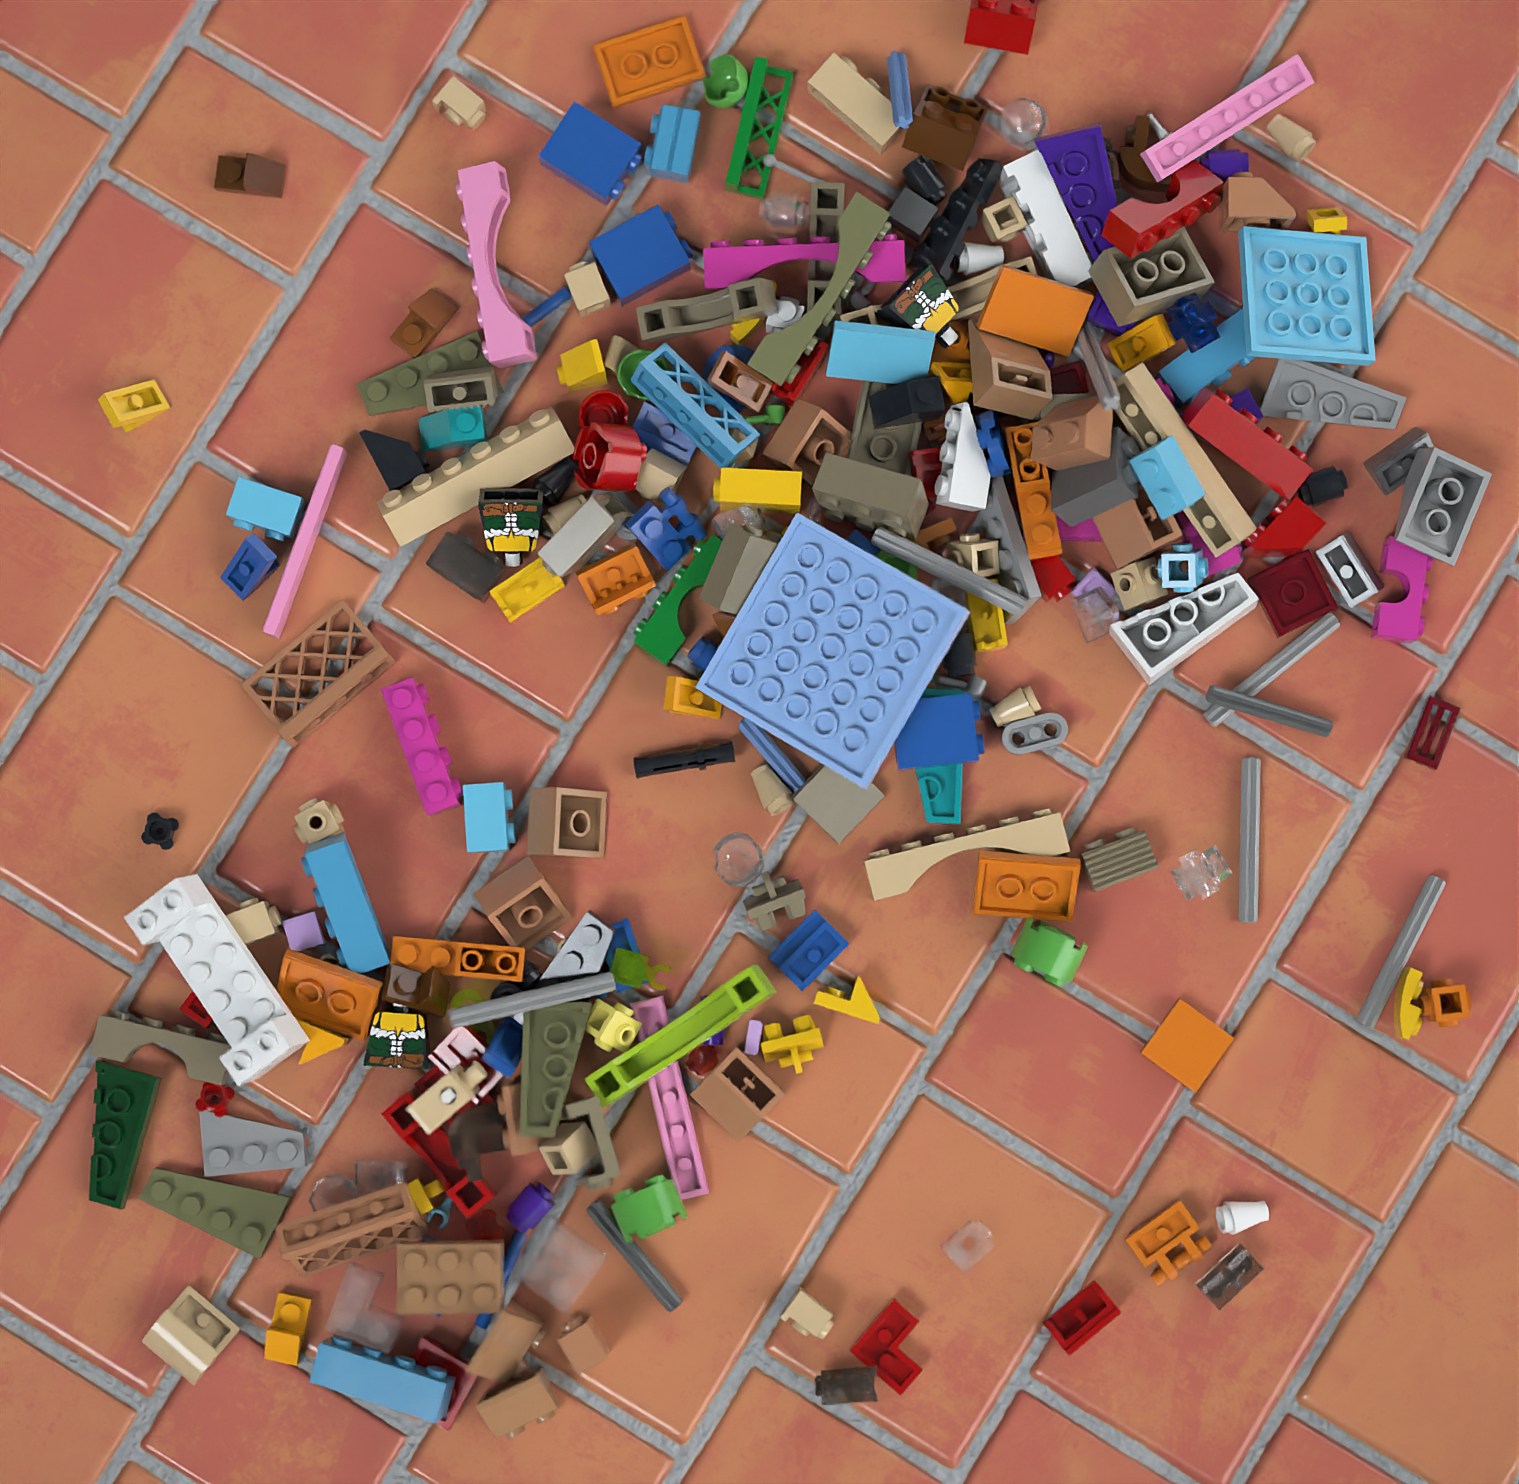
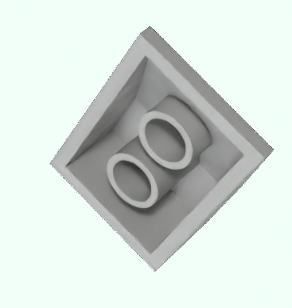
M1436 447L1418 449L1405 481L1394 540L1447 565L1455 566L1492 473Z

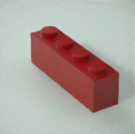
M1203 387L1181 415L1183 422L1289 501L1313 470L1304 462L1308 456L1293 445L1289 449L1282 446L1280 442L1283 437L1267 426L1264 431L1257 427L1255 423L1258 418L1242 407L1237 412L1230 406L1233 399L1217 388L1212 393L1206 387Z

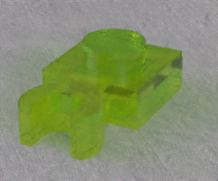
M617 948L610 973L613 975L616 983L641 989L643 980L649 981L653 988L664 990L666 985L658 983L655 980V974L660 970L670 972L671 968L664 964H658L654 967L647 966L650 956Z

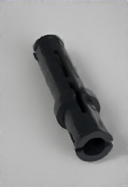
M729 741L703 746L701 743L695 744L696 748L638 758L634 757L636 778L699 768L701 771L707 770L706 766L736 762L733 742Z

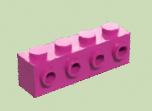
M412 677L382 688L383 697L426 814L432 817L462 806L459 797L463 796V789L458 777L452 778L448 768L449 765L453 764L446 745L441 747L437 738V734L441 733V729L435 714L429 716L425 703L430 702L424 684H418Z

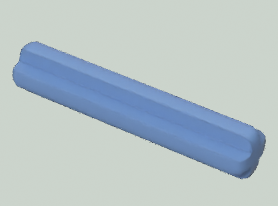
M895 50L887 58L893 123L896 127L907 129L909 124L913 122L907 60L904 53H898Z
M744 718L738 724V728L792 792L795 793L806 781L805 777L762 727Z

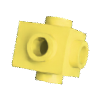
M597 998L591 1008L585 1031L596 1037L593 1043L604 1050L611 1052L614 1047L625 1053L643 1024L631 1017L634 1011L625 1005L616 1002L613 1007Z

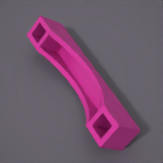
M887 234L883 237L882 241L878 239L873 241L869 247V250L873 252L870 260L863 270L856 267L854 271L871 284L905 282L904 240H897L896 234ZM830 237L810 238V244H797V238L777 239V245L764 246V240H744V246L730 247V241L710 242V248H703L705 289H725L730 284L750 280L767 268L789 261L803 259L822 260L836 264L839 243H830Z

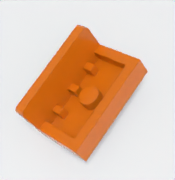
M635 543L575 572L596 615L602 613L605 615L617 611L622 603L632 598L635 600L643 598L656 586Z

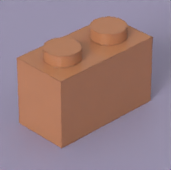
M581 1314L563 1324L562 1332L557 1341L578 1376L609 1357L611 1348L591 1315L583 1319Z

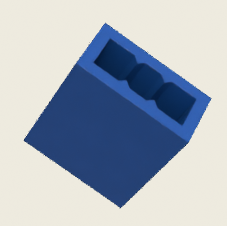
M575 101L538 156L542 166L605 206L609 204L611 199L616 201L626 186L623 182L629 172H636L644 158L641 155L642 146L640 142Z
M659 204L589 242L590 250L621 306L691 270L689 259L693 257V254L684 239L679 242L674 233L677 225L669 211L663 213Z
M972 693L918 700L894 741L897 771L976 763L979 761V754H984V741L982 734H976L975 721H980V707L978 701H972Z

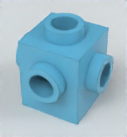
M1192 543L1172 544V549L1162 553L1161 558L1158 560L1159 578H1162V588H1174V592H1192L1194 587L1203 583V578L1208 576V559L1203 557V549H1193ZM1188 560L1189 571L1182 569V561Z

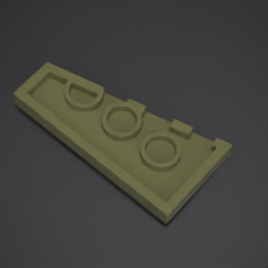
M476 331L356 384L370 417L426 406L424 379L427 374L490 367L492 364L489 363V360H486L483 354L482 341ZM494 370L497 394H502L504 390Z

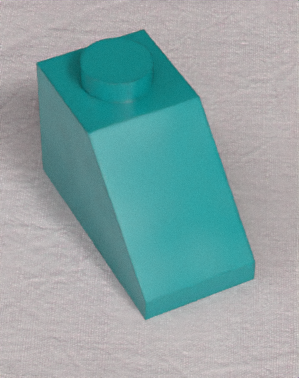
M481 405L479 408L473 406V408L467 407L466 409L461 407L459 410L454 408L452 411L447 409L446 412L440 411L439 413L437 412L418 419L422 452L473 447L477 443L488 441L485 413Z

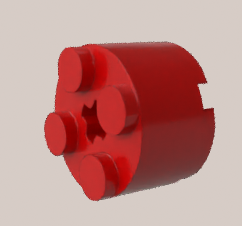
M592 422L590 427L584 426L577 436L573 451V460H579V471L574 470L579 485L584 489L633 492L637 486V477L641 463L647 457V447L645 443L640 442L637 432L631 426Z

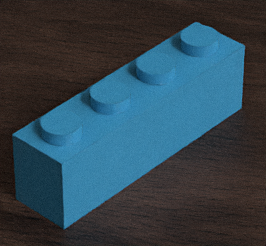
M1243 308L1161 369L1155 376L1156 380L1161 379L1163 385L1166 383L1169 385L1175 399L1173 403L1177 408H1181L1186 403L1189 406L1203 387L1207 388L1213 383L1217 388L1232 376L1229 370L1237 364H1240L1243 368L1256 358L1255 356H1246Z
M343 832L306 845L305 857L301 858L302 865L307 877L313 875L317 885L316 888H313V893L319 908L325 906L329 918L325 919V924L330 937H337L340 949H337V955L342 968L348 967L350 971L362 974L390 964L391 954L345 833Z
M333 1335L319 1343L309 1382L433 1423H437L446 1416L456 1377L447 1375V1370L432 1365L425 1368L416 1365L415 1360L410 1357L396 1355L394 1358L383 1354L384 1350L379 1347L364 1345L363 1348L352 1344V1339L341 1335Z

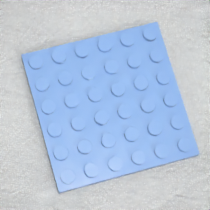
M796 513L695 688L862 788L867 789L970 611L801 514Z

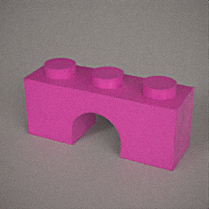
M1389 536L1383 541L1379 573L1393 575L1398 578L1403 586V596L1399 603L1380 602L1375 605L1371 638L1411 644L1417 641L1418 636L1421 637L1424 631L1425 617L1420 615L1422 603L1426 604L1429 595V584H1425L1426 571L1431 570L1433 558L1395 541L1394 536Z

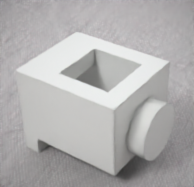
M780 297V300L776 299L779 314L768 316L766 332L774 333L795 323L804 316L806 307L800 306L798 300L790 297Z

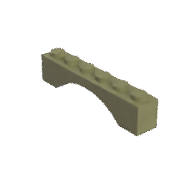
M856 191L837 222L839 233L838 259L833 277L824 294L814 307L798 321L780 331L765 335L747 365L782 386L784 381L791 384L801 368L796 364L802 352L809 356L819 338L814 336L820 324L827 327L837 311L832 305L839 295L845 299L856 282L850 278L856 267L863 270L870 260L873 252L869 250V247L875 238L882 241L892 225L887 221L891 213Z

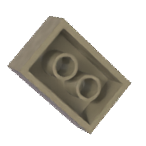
M1185 227L1178 229L1170 238H1164L1155 243L1149 251H1142L1131 259L1116 247L1106 249L1088 270L1118 327L1198 303L1215 283Z
M826 453L812 488L822 514L827 519L835 522H842L843 520L854 522L857 527L866 531H874L878 527H883L903 538L913 540L917 538L929 506L921 479Z

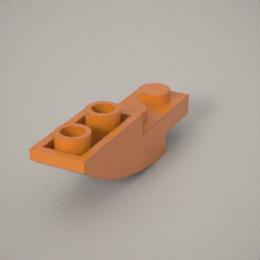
M1038 422L1005 428L1029 560L1062 554L1056 515L1051 510V489L1047 466L1031 460L1033 427Z
M393 936L390 965L393 964L420 973L435 967L442 975L522 982L526 948Z

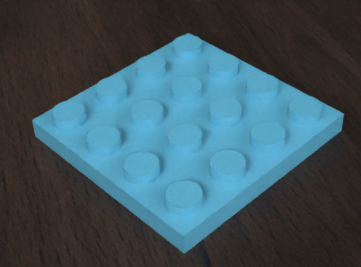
M1243 226L1238 231L1246 356L1370 366L1376 361L1366 237Z

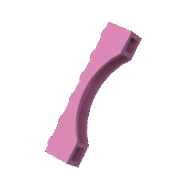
M495 161L458 170L459 181L456 182V191L459 199L463 201L465 212L461 214V221L465 232L468 233L470 245H467L466 252L475 273V277H472V288L475 295L479 298L480 309H477V319L480 327L484 328L483 354L486 360H489V363L498 368L537 360L532 328L518 316L509 304L501 288L496 269L495 250L497 234L503 215L511 201L506 169Z

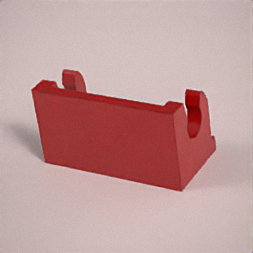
M820 340L816 343L809 356L802 352L796 362L801 368L791 384L784 381L782 386L773 382L769 393L792 407L797 398H801L828 355L829 345Z
M1094 1280L1045 1320L1043 1324L1070 1356L1122 1312Z

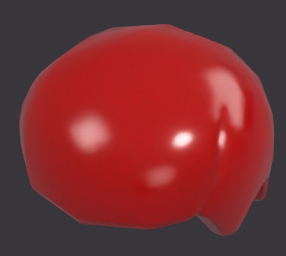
M610 390L595 391L586 396L579 407V427L581 429L584 426L590 427L592 422L627 426L628 405L620 394Z

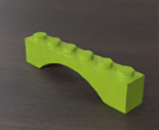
M759 965L749 966L679 1018L613 1059L584 1080L593 1094L599 1096L603 1108L613 1105L777 992Z

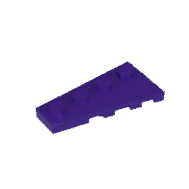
M1100 123L1034 138V142L1052 178L1056 182L1067 208H1069L1094 261L1097 260L1104 250L1115 247L1102 237L1101 234L1109 211L1117 206Z

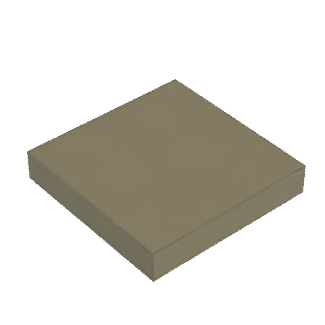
M822 764L791 798L831 838L840 844L885 795L872 782L867 789H864Z

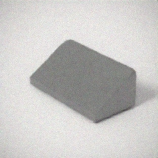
M1414 427L1367 459L1363 464L1380 490L1387 496L1405 483L1418 449L1434 447L1427 432Z
M1350 532L1345 533L1316 551V554L1350 608L1384 588Z

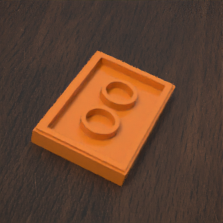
M686 15L592 45L613 110L702 81L703 78H706V73Z
M1001 264L976 326L980 330L1069 357L1094 295L1091 292Z
M979 851L972 914L1025 919L1032 917L1038 920L1073 922L1080 859Z
M287 949L281 965L276 991L294 1017L365 1042L369 1036L383 982Z

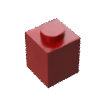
M1058 555L1037 558L1031 562L1042 595L1041 597L1046 603L1052 598L1059 602L1073 591L1070 585L1074 583L1076 578Z

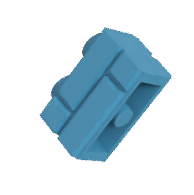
M663 104L661 105L660 114H653L650 133L655 134L653 146L647 145L644 165L649 166L650 176L683 183L689 182L701 121L699 111Z

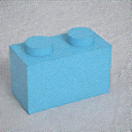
M1173 435L1146 448L1129 460L1162 520L1189 507L1206 494Z
M238 477L226 516L234 520V527L252 532L253 527L265 530V537L283 542L285 537L294 540L307 502L302 497Z
M504 782L463 785L467 852L510 851V843H515L514 823H508V810L513 809L512 789L506 790Z

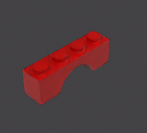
M1194 160L1174 172L1165 196L1168 201L1167 203L1150 204L1130 198L1109 211L1101 236L1130 259L1142 251L1147 252L1155 243L1164 238H1170L1178 229L1185 225L1190 226L1206 212H1213L1221 201L1220 193L1224 181Z
M412 1090L407 1091L383 1111L381 1115L400 1138L411 1146L424 1160L442 1184L447 1195L468 1219L497 1193L441 1125L429 1135L406 1109L418 1099Z

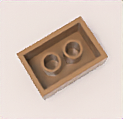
M504 1240L401 1241L397 1244V1314L501 1313L503 1311Z

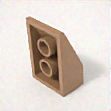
M510 1300L469 1363L466 1371L473 1375L507 1383L511 1376L517 1379L528 1362L523 1359L524 1354L529 1347L536 1350L546 1334L545 1331L541 1330L545 1321L515 1301Z

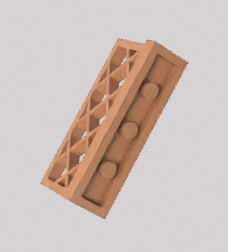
M342 599L245 680L241 686L275 726L282 738L295 748L393 666L396 661ZM345 611L350 617L349 632L332 631L333 620ZM357 626L362 633H355V627ZM313 636H325L323 654L306 653L308 640ZM331 637L348 638L346 655L329 654ZM354 638L368 639L374 646L364 656L352 655ZM288 657L299 658L297 675L281 674L282 662ZM306 658L322 659L320 676L304 675ZM329 660L345 661L344 673L338 678L327 677ZM351 661H357L351 666ZM263 678L274 679L272 697L259 696L252 687ZM280 680L297 681L295 698L278 697ZM303 681L320 682L319 692L313 699L301 698ZM265 702H271L270 709ZM277 702L294 703L293 715L282 724L276 717Z
M406 1182L275 1225L282 1258L285 1261L290 1260L302 1278L396 1247L401 1241H413L430 1235L429 1227L413 1202Z

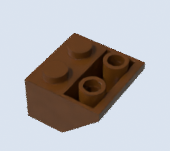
M927 85L913 113V122L909 124L902 148L963 171L989 108L982 106L974 99H964L951 94L943 87Z

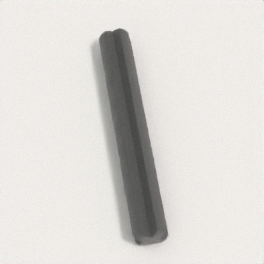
M1210 685L1206 694V701L1319 736L1328 737L1333 727L1331 720L1219 686Z
M601 1200L593 1202L587 1208V1214L668 1312L674 1311L681 1305L682 1298L634 1240L633 1243H625L616 1218Z

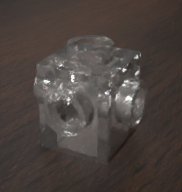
M1216 845L1199 854L1196 849H1193L1180 857L1178 860L1181 865L1170 872L1187 900L1199 894L1202 899L1207 898L1220 890L1217 884L1233 874Z

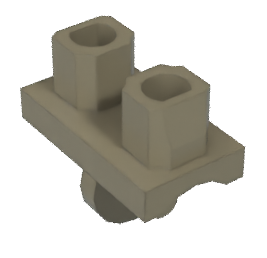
M767 871L761 873L764 883L752 887L755 896L743 901L750 920L754 919L760 931H765L777 925L772 911L785 907L789 919H795L806 914L803 899L807 897L799 879L786 884L783 875L771 880Z

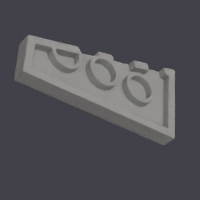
M1278 358L1259 409L1265 417L1394 430L1406 398L1304 360Z
M990 477L986 509L981 510L986 539L998 541L1000 574L993 575V577L998 580V585L1027 599V603L1019 616L1002 609L1004 623L1009 625L1015 624L1042 595L1003 477Z

